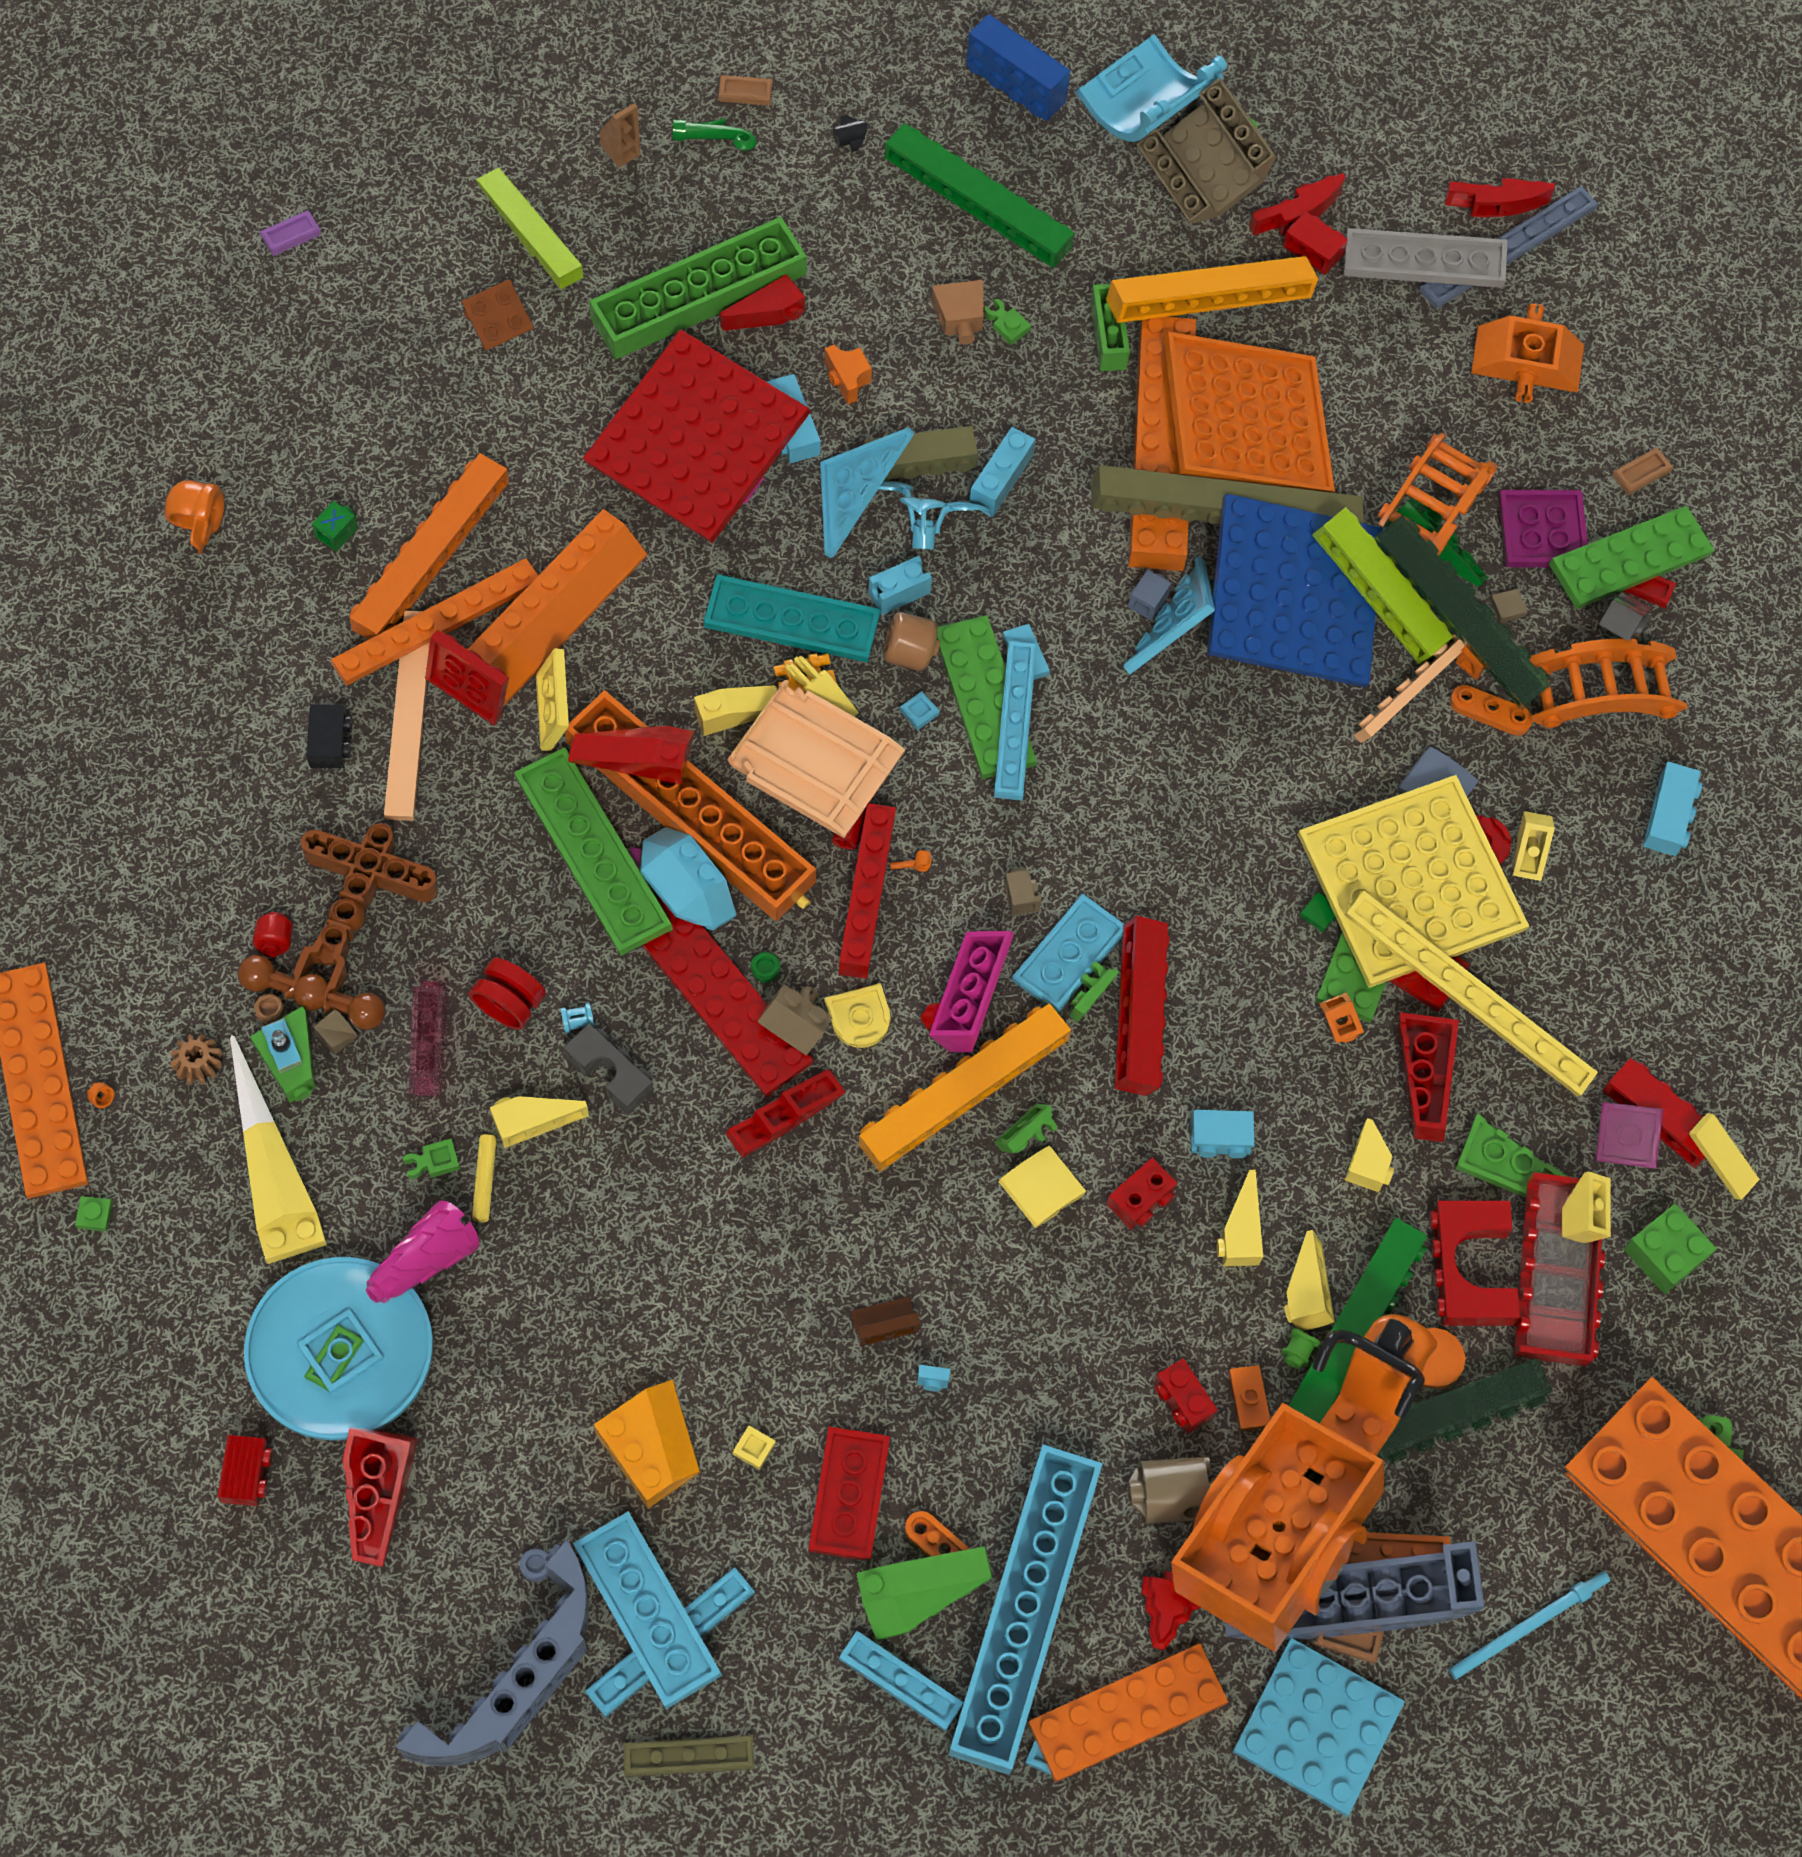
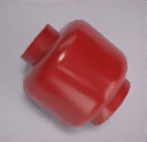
M278 912L267 913L256 921L252 944L256 950L266 957H276L285 954L290 949L294 927L285 915Z

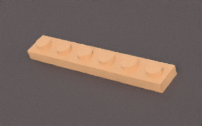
M1474 624L1468 629L1463 626L1452 635L1454 641L1449 646L1445 644L1433 654L1435 659L1430 664L1428 661L1422 663L1414 671L1417 675L1414 679L1410 680L1407 678L1396 688L1398 694L1393 698L1390 695L1377 705L1379 711L1374 716L1370 713L1358 723L1361 728L1354 734L1356 739L1362 743L1381 729L1462 652L1461 649L1482 631L1478 625Z

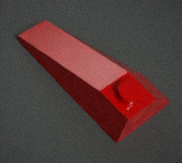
M655 726L575 734L568 762L682 785L695 733L691 730L671 726Z

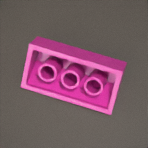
M1012 931L966 932L929 1033L931 1038L949 1052L973 1051L1014 936Z

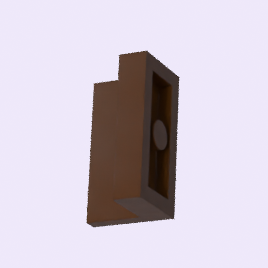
M910 1296L851 1311L860 1347L918 1333L920 1330L919 1317L917 1313H914Z

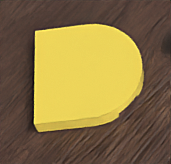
M881 983L824 998L828 1015L832 1017L830 1022L833 1031L845 1044L857 1048L870 1047L880 1042L885 1037L884 1034H887L888 1027L890 1026V1010Z

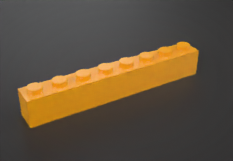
M1303 256L1112 280L1106 301L1117 323L1308 299L1313 295L1318 277L1307 257Z
M1049 1003L1043 1008L1040 1006L1034 1008L1027 1014V1019L1019 1025L1016 1022L1011 1024L1003 1031V1036L995 1041L990 1039L980 1047V1052L972 1057L967 1055L956 1064L957 1068L948 1074L947 1072L940 1073L933 1079L931 1086L925 1090L922 1088L917 1089L909 1096L908 1102L902 1106L895 1105L884 1114L885 1117L877 1123L872 1121L864 1126L860 1131L858 1145L878 1171L881 1172L1067 1042L1070 1038L1071 1029Z

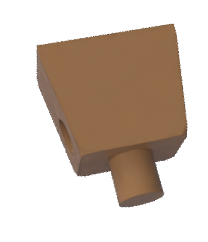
M983 280L933 285L931 302L944 334H958L959 343L963 345L974 342V332L982 331Z

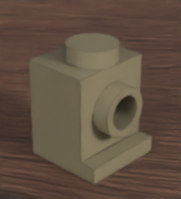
M1017 868L1010 873H1006L1004 887L1011 916L1039 912L1042 901L1041 895H1038L1036 880H1031L1029 870Z

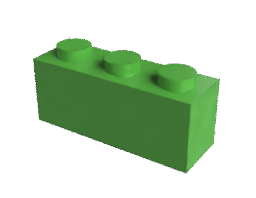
M1110 284L1093 285L1090 301L1100 372L1127 370L1130 354L1126 322L1117 323L1106 301Z

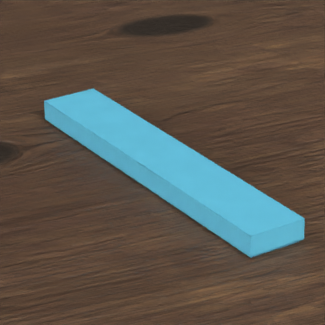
M1008 642L994 798L1023 801L1036 643Z
M734 1567L689 1604L685 1611L702 1638L754 1595L755 1591ZM631 1652L590 1686L585 1693L606 1718L650 1680L635 1653Z

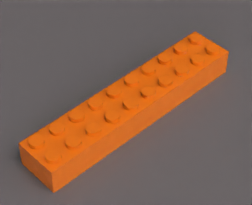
M1177 317L1141 320L1139 330L1133 469L1180 475L1164 336L1168 331L1196 336V319ZM1146 514L1131 515L1128 567L1184 571L1187 558L1189 521L1172 517L1158 518L1155 515Z
M604 690L569 723V727L565 731L566 743L572 746L575 734L644 728L648 726ZM687 761L682 785L596 768L664 827L691 835L725 879L774 921L777 922L816 883V868L689 761Z

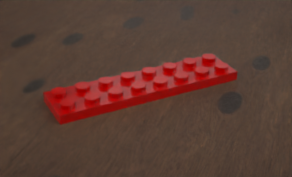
M656 896L657 901L671 922L673 930L642 945V947L767 1098L811 1066L813 1059L809 1054L806 1056L758 1023L767 1003L702 925L693 924L675 917L662 899Z

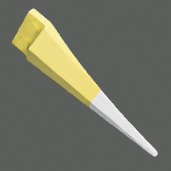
M231 1035L230 1041L256 1229L267 1264L326 1246L327 1244L314 1205L236 1038Z

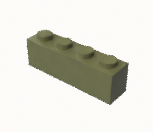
M973 426L914 433L884 481L902 477L913 479L918 475L925 474L937 476L956 470L967 472L972 468H977L978 450ZM880 438L866 439L864 440V444H867Z

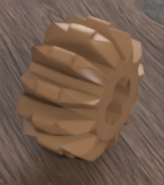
M201 1033L197 1040H194L193 1035L189 1034L188 1042L184 1043L178 1040L177 1045L179 1049L171 1050V1056L175 1060L170 1064L172 1069L177 1071L178 1079L186 1078L188 1084L192 1085L196 1078H198L200 1083L204 1085L206 1081L205 1076L208 1075L210 1078L215 1079L216 1073L213 1069L222 1068V1063L219 1060L222 1057L221 1049L216 1048L217 1044L214 1039L207 1041L206 1036Z

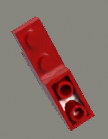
M1344 173L1336 176H1327L1323 180L1312 184H1303L1295 190L1293 200L1287 199L1278 205L1269 208L1263 207L1253 212L1249 226L1253 236L1278 228L1281 236H1284L1286 231L1304 211L1312 216H1321L1341 194L1346 178Z
M1502 178L1500 187L1489 184L1449 182L1445 195V205L1471 208L1470 217L1511 216L1548 204L1555 189V183L1526 181L1516 178Z

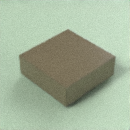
M1518 588L1491 596L1490 601L1499 623L1526 617L1527 609Z

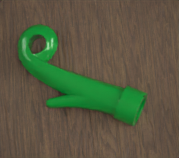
M724 118L697 123L673 119L672 141H685V139L733 140L737 149L742 151L752 150L757 145V139L750 131L724 125L726 122Z

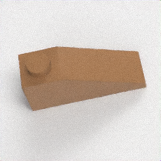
M635 103L613 115L599 131L601 148L619 168L640 155L638 106Z

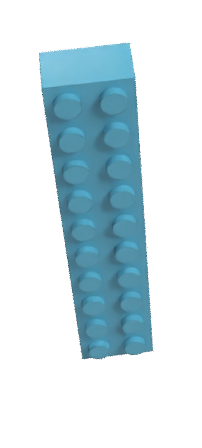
M1042 1444L948 1756L1003 1774H1011L1103 1463Z

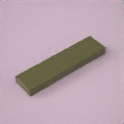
M753 1735L623 1743L624 1777L754 1770Z

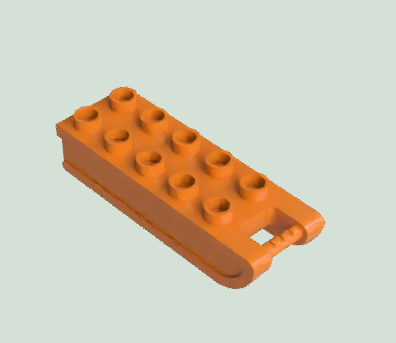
M1651 1377L1564 1467L1567 1471L1565 1475L1802 1700V1516L1661 1384Z

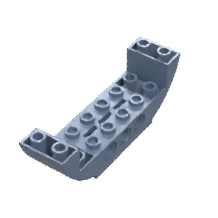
M565 1540L561 1546L556 1544L545 1558L548 1561L545 1567L549 1579L567 1592L557 1602L554 1608L557 1612L550 1621L544 1619L534 1632L536 1638L529 1646L523 1645L513 1657L515 1664L508 1672L503 1670L492 1683L494 1690L487 1698L482 1696L475 1703L470 1711L473 1714L465 1725L460 1723L453 1730L449 1737L451 1740L449 1745L417 1721L414 1726L408 1725L397 1739L400 1742L397 1749L403 1758L423 1765L447 1767L478 1761L499 1750L506 1753L588 1651L585 1643L589 1622L587 1587L578 1558L568 1541ZM545 1653H555L551 1660H541ZM524 1679H534V1682L530 1686H520V1683ZM504 1704H513L509 1712H499Z

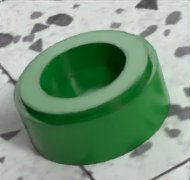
M769 952L757 954L751 961L753 977L763 983L775 980L780 973L779 959Z

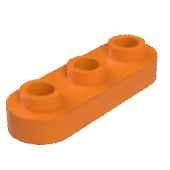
M1468 685L1458 686L1450 697V705L1455 712L1512 735L1520 736L1527 733L1533 722L1531 719L1532 714L1528 709ZM1462 695L1468 696L1470 700L1463 699ZM1488 706H1494L1496 710H1490ZM1515 716H1520L1523 721L1516 720Z
M914 1512L906 1521L905 1533L907 1538L928 1557L942 1555L938 1550L942 1545L948 1546L950 1553L970 1549L928 1512ZM922 1524L926 1527L927 1531L924 1534H918L915 1531V1526Z

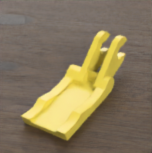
M801 655L794 658L798 668L793 663L785 666L789 675L803 686L805 693L810 691L854 717L858 715L859 712L826 670L823 669L818 673ZM802 672H804V673H805L807 676H809L812 680L809 681V680L807 679V677H806Z

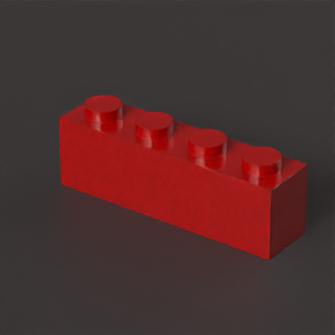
M1630 1058L1608 1082L1602 1092L1617 1104L1663 1109L1660 1140L1696 1169L1705 1156L1693 1141L1689 1132L1703 1117L1696 1112L1695 1107L1690 1102L1682 1100L1674 1094L1672 1088L1667 1083L1659 1081L1651 1075L1644 1064Z

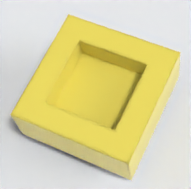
M748 1426L733 1450V1455L760 1470L775 1446L776 1441Z

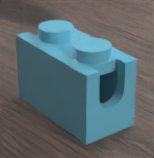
M917 556L870 577L868 594L875 606L881 609L880 614L883 615L930 594L932 577L929 572L923 574L922 560Z
M1193 1111L1190 1119L1191 1153H1199V1156L1204 1158L1215 1157L1217 1154H1229L1230 1158L1239 1159L1251 1155V1148H1254L1253 1111Z

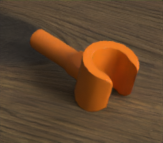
M917 851L915 860L891 862V870L914 868L917 871L926 872L931 866V854L928 851Z

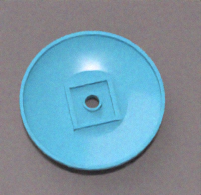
M332 1257L310 1262L291 1271L277 1281L263 1296L254 1310L244 1342V1362L248 1381L263 1408L284 1427L306 1437L320 1440H347L349 1428L379 1430L394 1421L411 1405L419 1394L428 1376L432 1361L433 1336L431 1324L426 1309L413 1288L401 1296L392 1298L385 1304L373 1302L366 1293V1281L370 1279L371 1274L380 1264L354 1257ZM339 1324L360 1336L364 1341L340 1379L332 1384L330 1379L341 1362L350 1358L352 1345L355 1341L340 1333L337 1339H334L328 1345L327 1354L320 1365L315 1359ZM338 1343H344L349 1347V1353L343 1359H336L331 1354L332 1348ZM311 1365L315 1370L313 1375L320 1378L329 1391L304 1378Z

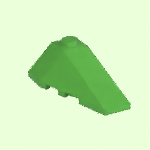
M985 1546L885 1565L856 1573L863 1606L877 1641L911 1632L923 1621L937 1615L943 1608L957 1599H962L993 1578Z

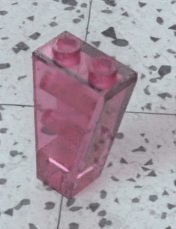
M421 981V986H413L409 1095L442 1097L449 992L439 982Z

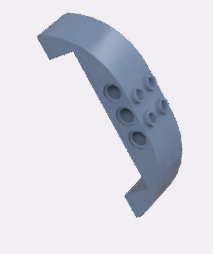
M1476 1542L1443 1545L1444 1553L1346 1564L1329 1589L1319 1597V1612L1315 1616L1309 1611L1304 1610L1284 1640H1290L1291 1638L1295 1640L1316 1639V1637H1320V1634L1323 1633V1638L1414 1628L1451 1621L1485 1608ZM1225 1622L1227 1637L1254 1640Z

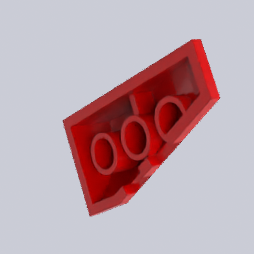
M349 1428L342 1460L346 1476L347 1489L345 1491L349 1508L350 1521L348 1523L352 1560L380 1567L384 1566L410 1476L418 1438L389 1431Z

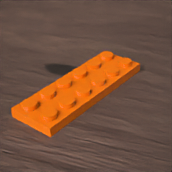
M1199 1643L1029 1720L1027 1724L1056 1783L1222 1707L1228 1703V1700Z

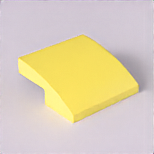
M1050 1145L1016 1166L998 1181L1035 1228L1055 1217L1061 1209L1077 1201L1086 1193V1190Z

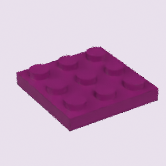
M1500 490L1498 499L1506 568H1551L1549 562L1552 558L1588 545L1582 490Z

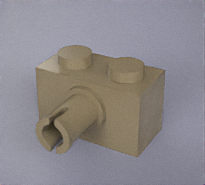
M783 984L764 1009L758 1023L807 1056L826 1031L832 1017L822 1008L814 1005L818 999V993L814 990L810 996L809 993L812 987H803L800 993H798L796 990Z

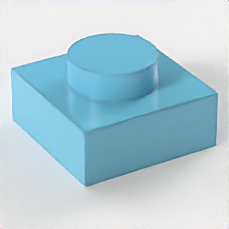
M919 1365L917 1384L923 1385V1389L937 1392L941 1391V1388L947 1389L950 1369Z

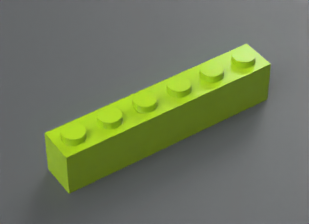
M1347 507L1312 534L1418 664L1430 658L1453 638L1446 624L1437 618L1430 609L1429 604L1413 589L1411 582L1399 572L1393 560L1385 555L1377 545L1374 537L1366 532L1359 523L1358 518Z

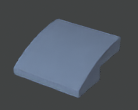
M1428 747L1397 789L1403 794L1457 775L1466 796H1468L1478 783V780L1445 754L1432 747Z

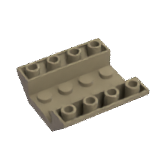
M1220 77L1199 93L1204 103L1163 135L1156 128L1136 144L1191 224L1218 217L1228 211L1264 182L1276 159V155Z

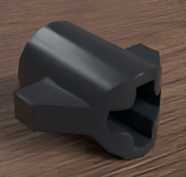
M848 115L841 116V125L833 127L834 140L839 148L849 145L851 152L858 151L865 140L867 124L863 120H856Z

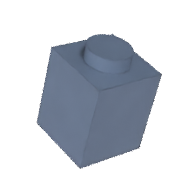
M1147 570L1131 593L1128 608L1152 621L1168 598L1172 583L1163 575L1154 574Z

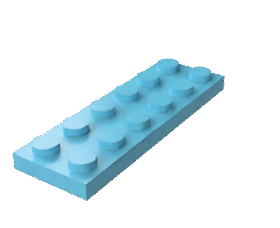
M629 1512L624 1513L573 1543L666 1709L722 1676Z

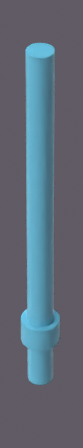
M1602 1571L1586 1582L1580 1581L1570 1587L1569 1593L1448 1669L1454 1680L1458 1679L1577 1602L1582 1604L1592 1597L1591 1593L1610 1582L1609 1576L1605 1571Z

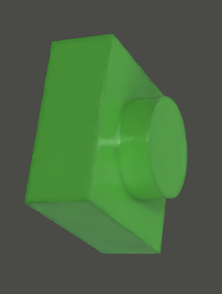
M81 1196L75 1222L76 1228L108 1232L113 1206L112 1200Z

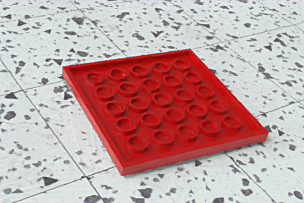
M680 329L582 459L603 475L713 544L811 412L807 406Z

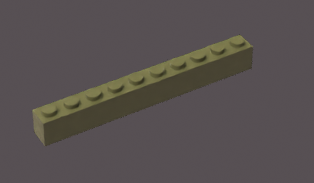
M1099 465L1091 477L1092 508L1102 509L1105 512L1121 511L1129 512L1131 515L1146 514L1155 515L1158 518L1172 517L1181 518L1184 521L1198 520L1207 521L1210 524H1220L1223 497L1226 494L1332 517L1347 507L1358 518L1359 523H1364L1362 496Z

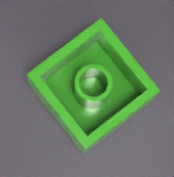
M1675 1203L1633 1237L1623 1250L1665 1295L1708 1260L1717 1248Z

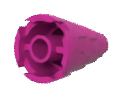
M439 1201L432 1206L410 1229L409 1234L392 1249L391 1255L375 1269L370 1279L366 1281L367 1288L365 1290L368 1297L375 1303L381 1302L385 1304L392 1298L401 1296L417 1284L425 1283L443 1269L448 1270L479 1248V1238L471 1222L464 1226L459 1220L465 1214L447 1201Z

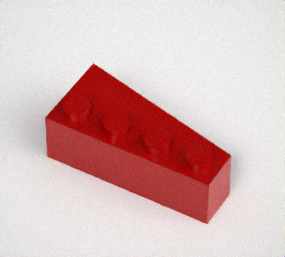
M1399 1012L1398 1030L1413 1138L1444 1142L1459 1020Z

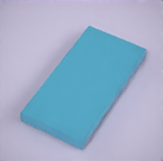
M1082 894L1016 971L1011 980L1045 1006L1050 1003L1059 1014L1083 985L1080 982L1082 975L1085 973L1090 977L1094 972L1089 968L1093 962L1101 964L1123 938L1124 923Z

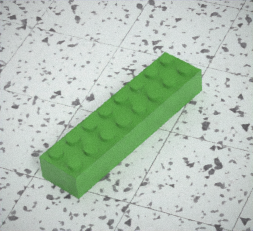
M779 217L590 300V317L616 360L679 332L680 329L684 330L720 314V312L786 274L792 281L805 276L807 256L782 217Z

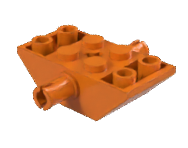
M1530 304L1527 307V318L1510 315L1479 325L1477 328L1471 373L1518 382L1515 399L1520 403L1524 394V403H1529L1533 400L1534 385L1576 393L1579 390L1584 344L1564 325L1542 321L1545 308L1541 304H1539L1538 312L1536 313V304Z

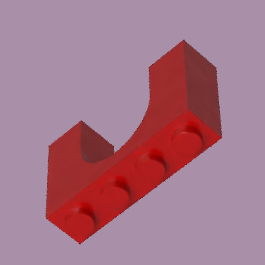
M1438 1201L1433 1211L1429 1212V1227L1434 1229L1435 1240L1431 1241L1432 1258H1437V1269L1433 1271L1434 1287H1439L1440 1297L1436 1298L1435 1310L1436 1315L1441 1316L1442 1326H1514L1520 1319L1518 1288H1481L1475 1286L1462 1277L1455 1263V1250L1460 1243L1475 1238H1507L1513 1230L1510 1201Z

